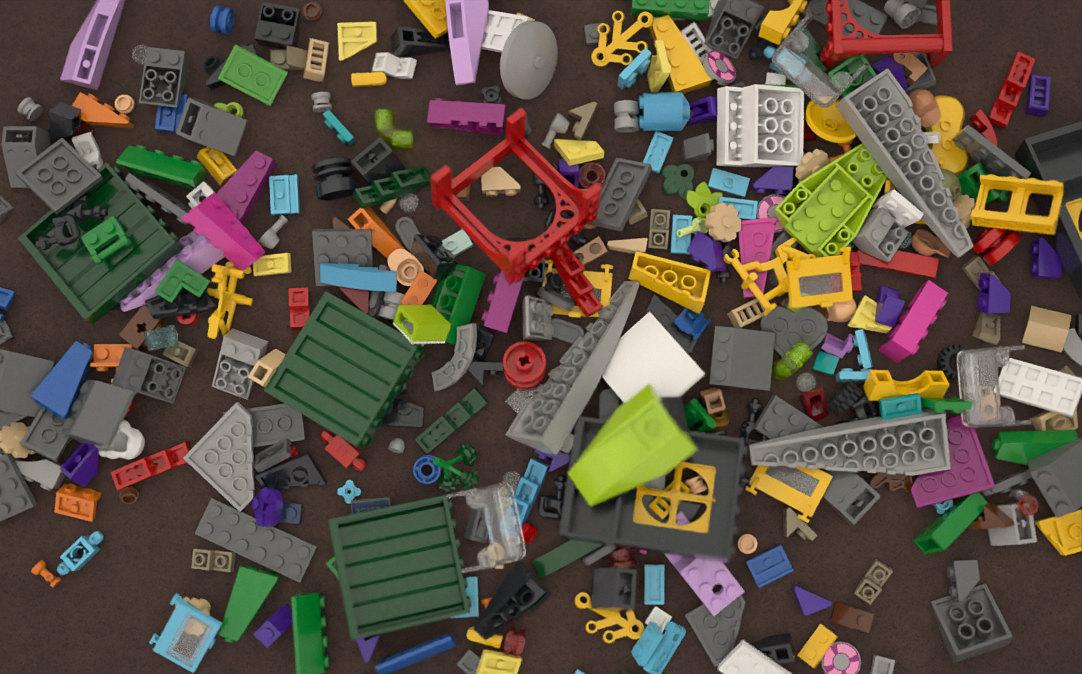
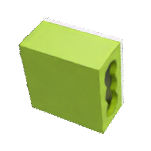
M399 305L393 322L412 344L445 343L451 326L432 305Z

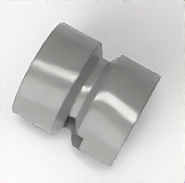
M888 0L884 6V11L902 29L912 26L921 13L917 6L904 0Z
M623 100L614 103V115L617 116L614 119L616 132H635L639 130V118L636 117L639 114V103L637 101Z
M385 291L383 298L385 305L381 306L378 316L394 321L398 306L402 305L401 300L405 294Z

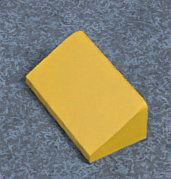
M208 146L199 150L197 158L220 186L238 171L222 151Z

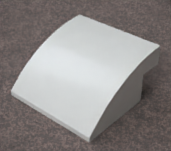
M757 84L743 88L728 86L717 88V166L796 167L801 164L804 135L803 88Z
M648 312L619 338L602 377L625 403L649 383L660 397H680L702 378L705 373L651 312Z

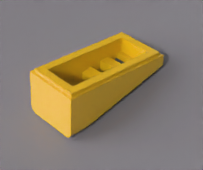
M674 480L664 490H672ZM681 481L680 491L690 494L691 490ZM657 496L648 508L663 520L669 515L670 506L663 500L665 497ZM665 498L671 504V500L669 498ZM660 503L666 510L663 511L657 504Z

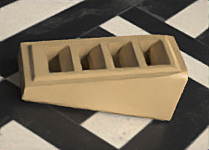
M310 38L303 76L305 79L322 82L325 74L329 42ZM313 47H315V48H320V49H324V50H323V51L314 50Z
M648 238L608 241L606 248L635 254L636 251L645 253Z
M757 298L728 313L734 328H743L764 316L756 304L759 302ZM750 306L753 307V309H754V311H755V313H756V316H754V314H753V312H752ZM744 309L746 310V312H747V314H748V316H749V318H750V319H748V320H747V318H746V316H745V314H744V312H743Z

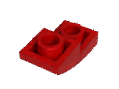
M979 110L969 118L972 121V126L976 130H980L982 132L981 135L991 143L998 146L990 121L983 111Z

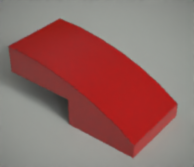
M289 288L291 330L302 329L310 317L308 288Z

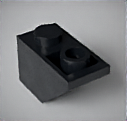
M59 102L50 109L48 114L50 118V142L55 143L61 138L64 139L72 135L81 125V109L63 102Z

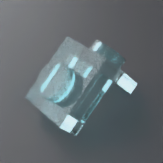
M174 325L144 332L148 351L171 347L179 343L178 333Z

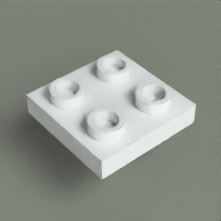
M895 190L878 198L872 205L874 209L884 207L903 228L920 220L924 214Z

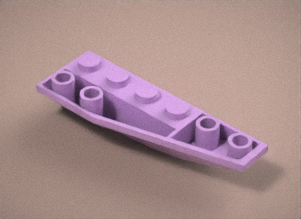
M97 0L71 43L61 75V81L98 91L125 0Z
M446 0L449 43L456 85L475 83L489 11V0Z
M193 230L187 236L180 238L178 243L182 248L119 302L121 310L125 312L140 307L143 304L145 305V300L158 296L154 291L176 259L202 274L212 267L213 264L225 257L223 251L220 248H214L209 243L210 239L203 233L199 235Z

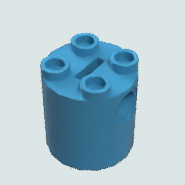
M682 92L643 93V96H639V107L642 109V115H639L640 129L643 128V131H682L690 118V105Z

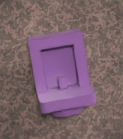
M826 333L821 349L829 354L843 358L845 353H850L853 348V335L849 333L845 341Z

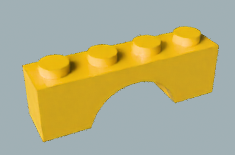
M788 0L790 7L781 11L770 10L761 24L759 36L780 45L783 39L788 38L791 32L790 27L792 25L795 26L798 22L799 13L805 11L808 4L807 0Z
M870 370L863 385L869 401H879V399L912 393H919L921 397L931 399H943L949 387L943 371H924L912 380L896 381L892 379L889 370Z

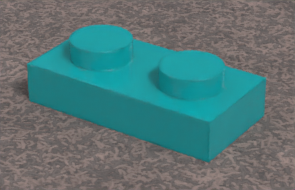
M329 109L323 113L326 119L324 123L330 130L335 129L339 133L336 136L343 144L347 142L351 146L356 142L355 138Z
M919 393L879 399L880 414L883 420L922 414L921 396Z

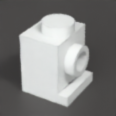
M202 182L186 196L190 200L188 204L192 209L201 203L200 199L202 197L207 198L214 192L206 182Z

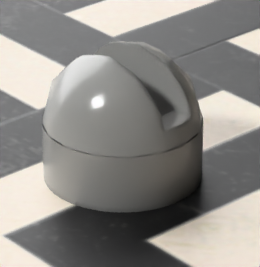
M394 438L390 442L388 449L395 453L403 454L405 443L400 438Z

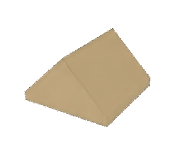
M1031 306L1022 343L1061 353L1069 332L1071 315Z
M1077 409L1073 418L1049 410L1029 418L1036 431L1075 430L1078 428Z

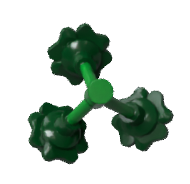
M469 443L461 444L460 449L457 450L458 456L450 461H445L438 457L434 458L433 464L443 468L445 472L437 480L439 489L445 490L447 493L451 490L456 491L457 486L461 483L459 478L463 480L465 491L468 488L474 489L478 484L480 477L477 475V469L474 468L472 472L466 473L451 466V464L457 461H462L465 466L474 465V461L477 459L476 450Z

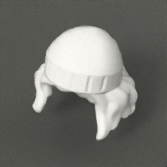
M123 420L110 447L95 446L99 449L98 454L102 457L133 459L143 451L145 439L138 429L132 428L128 421Z

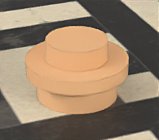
M120 95L115 100V108L120 113L127 114L134 109V100L129 95Z
M744 534L738 539V548L745 554L753 553L757 548V540L750 534Z

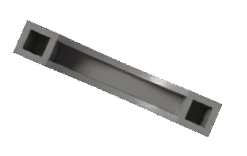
M0 449V456L5 455L6 453ZM14 458L25 480L30 482L35 480L41 483L40 487L49 491L51 489H59L65 477V474L60 470L63 464L52 459L30 462Z

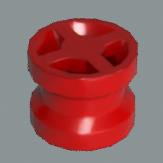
M199 313L188 314L186 319L185 315L177 316V319L182 324L194 325L198 322Z

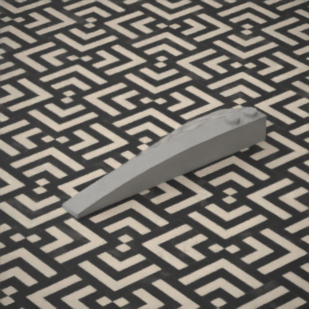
M887 68L845 96L835 106L902 196L924 213L921 217L923 221L958 258L974 246L964 223H961L959 219V211L957 206L954 207L949 188L942 186L944 176L932 149H929L926 142L928 139L920 128L918 116L914 114L911 99Z
M638 281L623 282L609 299L610 305L602 308L598 313L600 317L594 324L590 323L586 327L587 333L584 337L579 336L560 359V366L550 371L548 374L550 378L544 385L540 384L536 388L537 394L532 399L529 397L507 431V437L544 453L558 454L593 394L614 352L640 283Z
M932 408L922 409V414L883 420L881 416L857 420L749 445L752 465L776 467L779 465L791 468L807 467V469L824 468L825 470L867 471L868 473L883 472L894 475L898 473L909 476L951 469L945 413L933 412Z

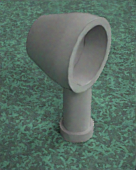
M559 113L556 114L549 132L541 144L542 146L550 149L556 133L565 134L570 123L564 116Z
M281 215L258 242L264 247L273 249L280 241L276 233L285 223L287 224L288 220Z

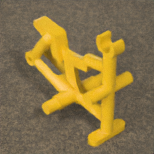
M791 238L778 246L775 250L777 258L765 263L754 261L742 265L738 260L739 252L736 249H733L731 252L734 257L733 259L727 254L723 257L725 263H731L744 280L741 288L743 290L750 288L765 309L763 312L764 316H767L777 307L775 303L771 305L769 300L789 292L788 278L783 264L788 259L793 260V257H789V253L801 252L791 247L797 241L795 238ZM801 252L800 259L816 258L814 254L808 255ZM755 269L757 272H763L773 269L779 284L768 293L763 294L754 282L757 279V274L753 272L749 275L747 271Z
M231 261L226 263V267L213 264L212 272H216L212 281L218 283V289L208 288L207 293L209 296L219 299V306L211 317L208 318L209 338L216 339L219 329L222 332L223 338L230 331L236 304L252 306V298L235 293L237 279H243L244 274L251 273L252 267L250 266L241 271ZM227 276H230L229 284H228V288H227V287H226ZM226 310H227L228 313H229V315H228L227 323H226V325H225V322H224L223 319H224V317H225V313H226Z

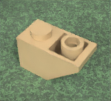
M492 167L481 176L482 193L488 197L498 196V193H505L506 196H515L517 192H521L520 184L501 167Z
M274 349L257 361L248 378L266 387L286 354Z

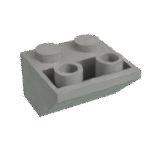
M882 207L869 211L852 242L862 252L889 262L908 232Z
M1031 502L996 505L1014 521V525L1006 528L988 529L990 546L1037 542Z

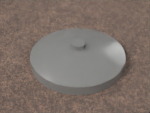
M525 21L510 33L504 44L500 60L501 79L506 90L514 97L521 99L537 97L546 89L554 75L558 56L557 42L552 30L546 24L537 21Z

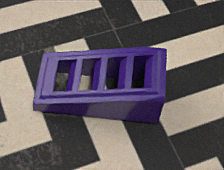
M1031 75L1025 114L1040 117L1046 115L1049 110L1051 77ZM1035 83L1045 84V86H1036Z

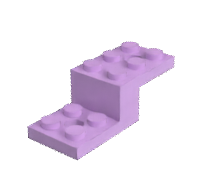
M678 510L676 524L679 526L690 524L682 511ZM665 554L713 616L745 592L722 562ZM721 584V590L714 593L712 591L713 586Z

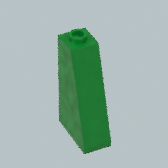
M1075 430L999 432L997 438L992 442V450H994L996 459L1028 465V460L1078 440V436Z
M980 492L959 498L952 507L935 519L913 541L925 555L945 550L984 510V505L988 503Z
M246 565L240 566L219 632V636L224 637L223 640L235 643V641L242 639L279 582L280 575Z

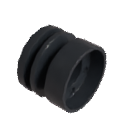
M331 158L317 162L311 167L312 172L315 173L313 176L314 180L321 182L315 186L319 200L331 201L353 195L354 190L357 189L355 178L348 177L354 173L353 168H351L350 158Z

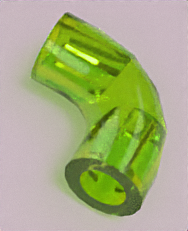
M374 110V122L379 136L392 147L413 149V130L398 129L394 125L393 110Z
M798 341L778 362L772 365L773 378L781 381L794 374L813 355L811 349L803 342Z

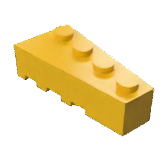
M666 15L654 19V23L649 29L654 43L656 40H663L668 63L671 65V74L667 78L671 91L685 94L709 86L712 79L706 73L703 65L671 17Z
M636 251L629 279L638 281L640 285L700 314L705 302L711 271Z

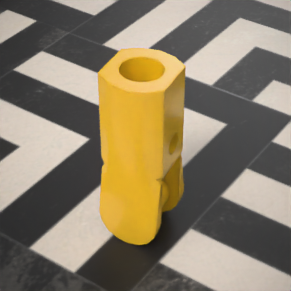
M383 72L351 74L353 87L384 85L387 82V77Z
M473 627L468 629L467 638L469 640L500 648L502 634L496 633L489 639L484 640L474 631Z

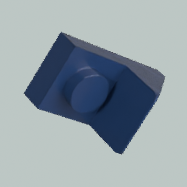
M283 502V509H279L278 515H281L279 522L301 524L303 504Z

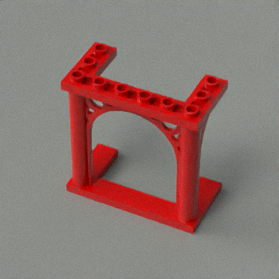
M828 0V3H826L825 13L829 17V22L826 24V33L829 34V41L823 47L822 52L819 53V59L826 70H830L836 61L845 58L884 53H927L930 66L936 67L952 51L950 0H936L938 34L924 35L875 34L864 29L856 22L850 13L847 0ZM841 14H845L846 20L841 23V20L843 18ZM847 24H851L854 28L850 35L842 33V28ZM858 32H861L863 37L857 36V38H854Z
M522 108L506 119V139L453 180L451 170L447 165L431 176L432 204L437 210L442 207L505 273V280L509 285L515 281L519 282L528 270H534L543 258H549L554 253V249L559 245L561 247L568 242L569 237L580 233L583 226L588 222L592 223L598 216L602 187L598 183H595L587 191L572 185L525 139L526 112ZM512 152L550 189L556 203V215L551 226L539 237L523 242L507 241L492 234L456 197L458 193ZM564 201L565 206H561L560 203ZM564 211H569L574 214V217L564 219L560 214ZM560 222L563 223L560 228L556 226ZM531 245L535 246V248H532V250L529 252L528 247ZM509 246V247H510V252L507 253L508 250L505 249L504 247Z

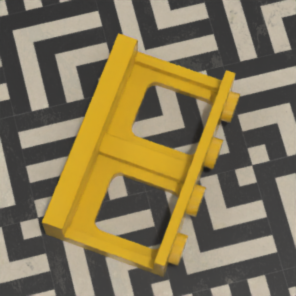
M980 175L981 185L975 209H972L971 213L972 225L1055 234L1064 193L1063 183L1055 180L1039 181L1034 178L1018 179L1013 176ZM989 190L1012 191L1008 212L985 210ZM1031 193L1053 196L1051 211L1048 217L1025 214L1028 198Z

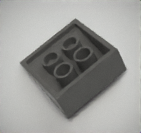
M715 326L710 385L770 391L775 333Z
M0 349V410L36 417L42 407L33 401L31 395L54 368L55 361Z
M86 380L81 386V393L78 399L72 405L69 417L63 424L61 433L80 443L110 447L136 392L96 380Z
M1082 438L1027 461L1030 474L1057 518L1082 507Z
M986 583L974 587L961 602L953 603V598L950 595L930 602L944 644L953 663L1007 646L1013 638Z

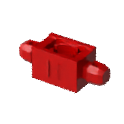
M327 429L320 435L325 443H329L325 450L346 468L353 464V468L357 471H363L367 466L362 458H358L362 451L352 443L338 435L334 436V433Z

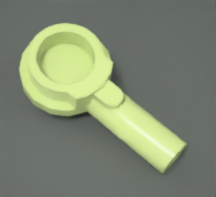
M701 217L693 219L691 226L676 231L677 236L682 237L691 233L696 235L697 231L707 233L706 219H701Z

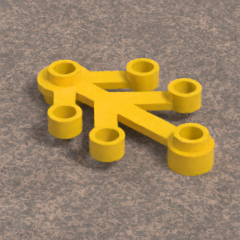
M615 11L612 15L614 20L612 43L607 47V34L610 32V26L605 23L598 26L600 34L599 46L592 53L593 63L597 66H605L609 62L629 65L633 61L632 55L626 53L621 56L611 53L616 49L636 50L641 53L639 45L642 43L648 49L646 42L639 41L635 43L626 41L642 27H651L654 23L653 15L649 12L640 13L638 21L621 34L625 15L621 11ZM620 13L622 17L617 21L616 15ZM644 16L648 17V21L646 23L642 22V18ZM603 26L607 27V31L605 33H602L601 28ZM600 53L604 55L602 60L598 59ZM625 56H629L630 61L628 63L624 62Z
M585 592L579 593L574 599L576 607L579 609H591L590 596ZM581 597L586 598L587 602L585 604L580 602ZM591 609L607 619L597 622L589 621L585 626L586 631L590 634L615 624L623 627V629L615 632L606 631L603 634V640L606 643H611L615 639L625 636L631 639H639L645 630L643 623L635 618L633 611L630 613L626 612V620L620 616L619 611ZM589 624H593L595 626L594 631L589 630ZM633 625L638 627L637 633L632 631ZM607 633L612 635V640L606 639Z

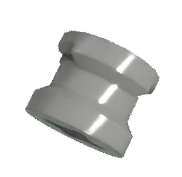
M317 92L311 95L314 101L313 111L324 112L332 109V105L329 103L331 98L329 92Z
M27 97L19 104L17 110L20 114L26 115L29 121L33 122L41 115L43 107L35 104L32 98Z

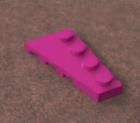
M777 217L741 221L739 243L742 265L754 261L765 263L770 260ZM755 269L747 271L749 275L753 272L757 274V279L754 282L764 294L768 271L757 272ZM750 288L743 290L744 298L755 297Z

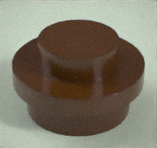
M309 2L303 8V15L308 21H316L321 17L322 9L319 4Z
M131 486L124 487L119 491V498L124 504H133L139 498V490Z

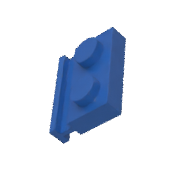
M184 94L181 96L178 108L158 106L155 130L177 132L189 97L188 95Z
M685 307L674 323L681 331L695 336L693 339L696 340L711 319L707 320L703 317L705 314L702 312L698 314Z
M778 545L745 561L758 588L794 571L782 545Z

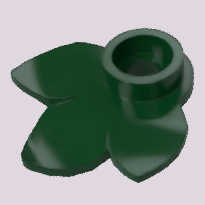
M682 164L680 166L668 165L661 170V175L666 178L663 183V193L673 194L678 192L681 199L685 200L687 191L693 190L691 180L694 177V169L688 164ZM683 170L688 171L687 177L681 176Z

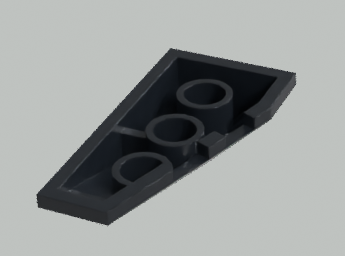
M519 562L505 576L473 629L484 640H487L506 628L507 623L514 619L519 620L522 618V614L530 609L533 611L538 608L552 593Z

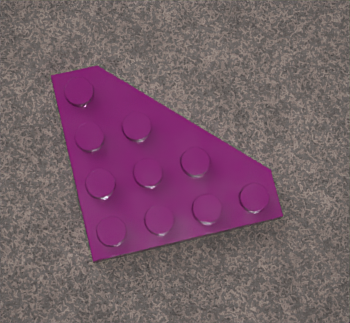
M969 413L952 417L946 424L951 469L919 474L914 482L911 493L917 509L995 488Z

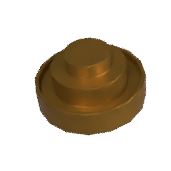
M721 410L709 414L716 422V427L712 431L725 430L728 427L730 416L727 411Z

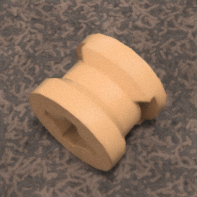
M700 475L684 481L691 490L690 494H698L708 489Z

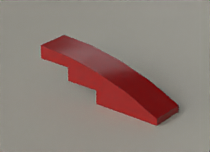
M1019 51L1016 53L989 113L988 120L990 123L1003 129L1008 125L1012 111L1017 106L1021 92L1027 84L1035 61L1034 58Z
M566 244L562 247L559 245L554 249L555 251L550 257L570 295L587 318L600 311L603 305L592 292L594 286L583 274L584 266Z
M859 248L857 251L858 260L862 266L929 278H936L939 264V259L896 251L891 260L885 262L862 252Z
M183 442L170 449L142 458L110 472L117 490L188 463L183 457L191 448L188 442Z

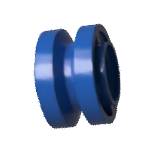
M216 5L210 17L211 31L218 33L221 30L222 34L229 35L234 24V11L232 8L226 7L223 9L222 6Z
M430 454L423 455L415 462L413 473L419 482L430 484L440 476L442 468L433 464L436 456ZM423 465H430L433 469L432 473H425Z

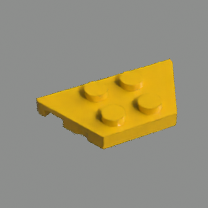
M1082 509L1059 518L1052 516L1035 521L1036 526L1061 555L1082 551Z

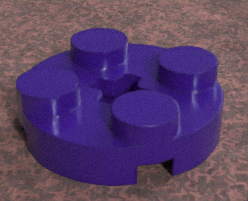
M264 487L258 493L257 498H253L252 508L255 512L257 526L273 527L279 522L281 515H278L279 509H283V499L279 490Z

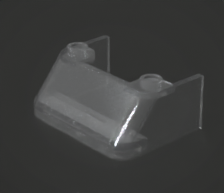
M807 14L773 53L772 62L818 106L829 107L855 82L869 64H863L853 76L845 71L837 72L832 78L827 76L803 54L809 46V38L802 30L815 17L814 14Z
M1025 345L961 350L958 353L957 369L960 398L972 402L971 410H963V413H961L962 422L966 427L977 428L1031 424V420H1015L1013 410L1008 406H1001L998 367H1004L1008 364L1010 358L1009 351L1023 350Z
M499 483L447 494V499L465 495L467 504L471 508H483L491 547L480 551L478 555L479 564L461 569L462 573L515 562L525 556L526 548L514 491L510 484Z

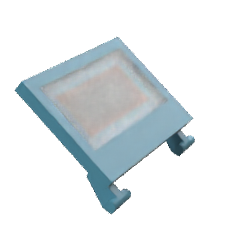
M175 594L170 604L174 605L176 603L177 606L161 636L154 633L149 643H156L153 651L194 673L207 649H211L216 639L214 637L222 623L189 605L178 594Z

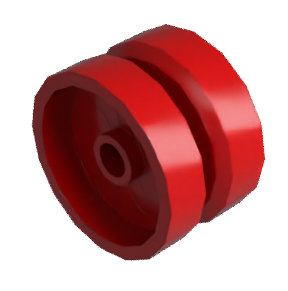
M986 227L972 243L974 246L972 249L977 254L986 251L983 255V260L991 266L1003 258L1019 242L1022 235L1017 230L1007 231V229Z
M525 341L517 342L508 348L503 358L504 377L508 384L522 391L531 390L539 386L546 373V359L540 347Z

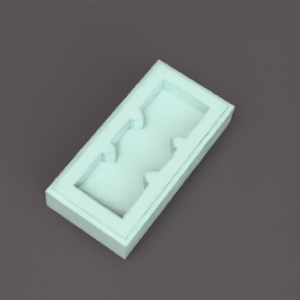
M463 229L442 240V246L449 250L454 257L473 247L471 240Z

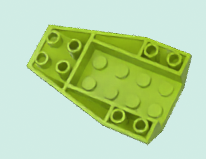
M862 143L799 182L774 211L782 228L795 238L810 254H814L816 257L836 256L841 253L839 248L847 247L857 236L887 179V175Z
M650 383L614 412L568 472V475L590 506L665 475L697 450L689 436L685 432L680 431L660 403L662 399Z

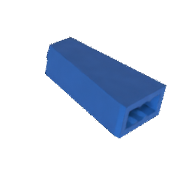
M75 341L31 395L33 401L65 421L72 411L73 403L79 397L81 386L84 384L91 368L90 363H93V349L86 343L80 344Z

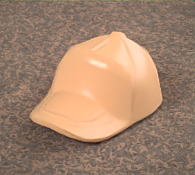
M396 249L387 259L390 270L397 271V280L403 285L411 286L420 271L424 272L422 264L405 249Z
M855 300L832 303L833 306L827 307L829 312L827 320L834 322L849 321L857 307Z

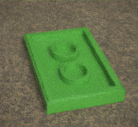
M235 44L218 79L271 106L288 71Z

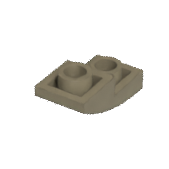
M651 209L648 248L667 249L670 210Z
M194 548L191 568L234 572L236 553Z
M875 559L860 581L854 594L871 605L882 591L883 584L892 574L893 570L878 559Z

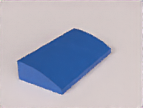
M453 631L382 659L375 668L379 674H391L457 647L458 644Z

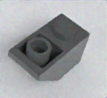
M709 133L686 139L682 143L684 163L707 161L711 151L714 150L713 139L709 138Z
M977 560L952 561L948 563L949 566H947L946 572L951 582L949 595L953 598V603L963 601L979 582L980 576Z

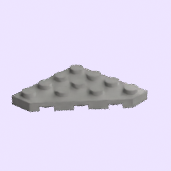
M237 402L183 459L239 512L255 497L252 415Z

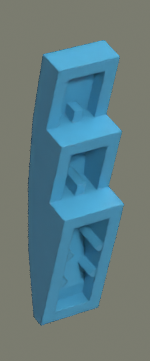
M320 263L321 283L373 291L396 292L397 271L378 270V267H359V264Z
M535 458L530 459L525 475L521 477L515 495L510 499L498 532L515 540L517 539L519 529L525 524L550 465Z

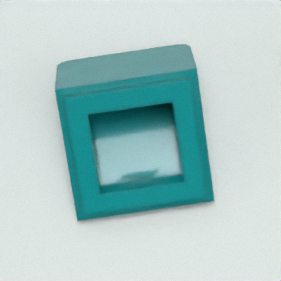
M819 351L812 369L831 376L835 371L839 357Z

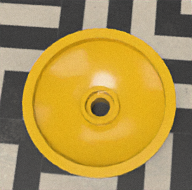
M820 97L812 100L806 107L805 119L810 129L817 136L834 143L849 142L857 136L835 106L840 100L830 97Z

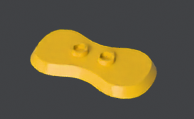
M936 96L941 118L936 124L925 127L927 132H941V140L939 143H928L929 149H932L936 160H940V156L944 157L943 169L950 170L956 176H959L965 172L969 158L967 151L959 149L952 139L961 131L964 121V109L956 98Z

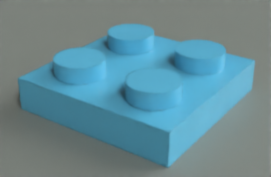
M647 48L619 74L617 86L622 90L625 87L630 88L635 83L636 76L639 73L643 75L649 68L651 52Z

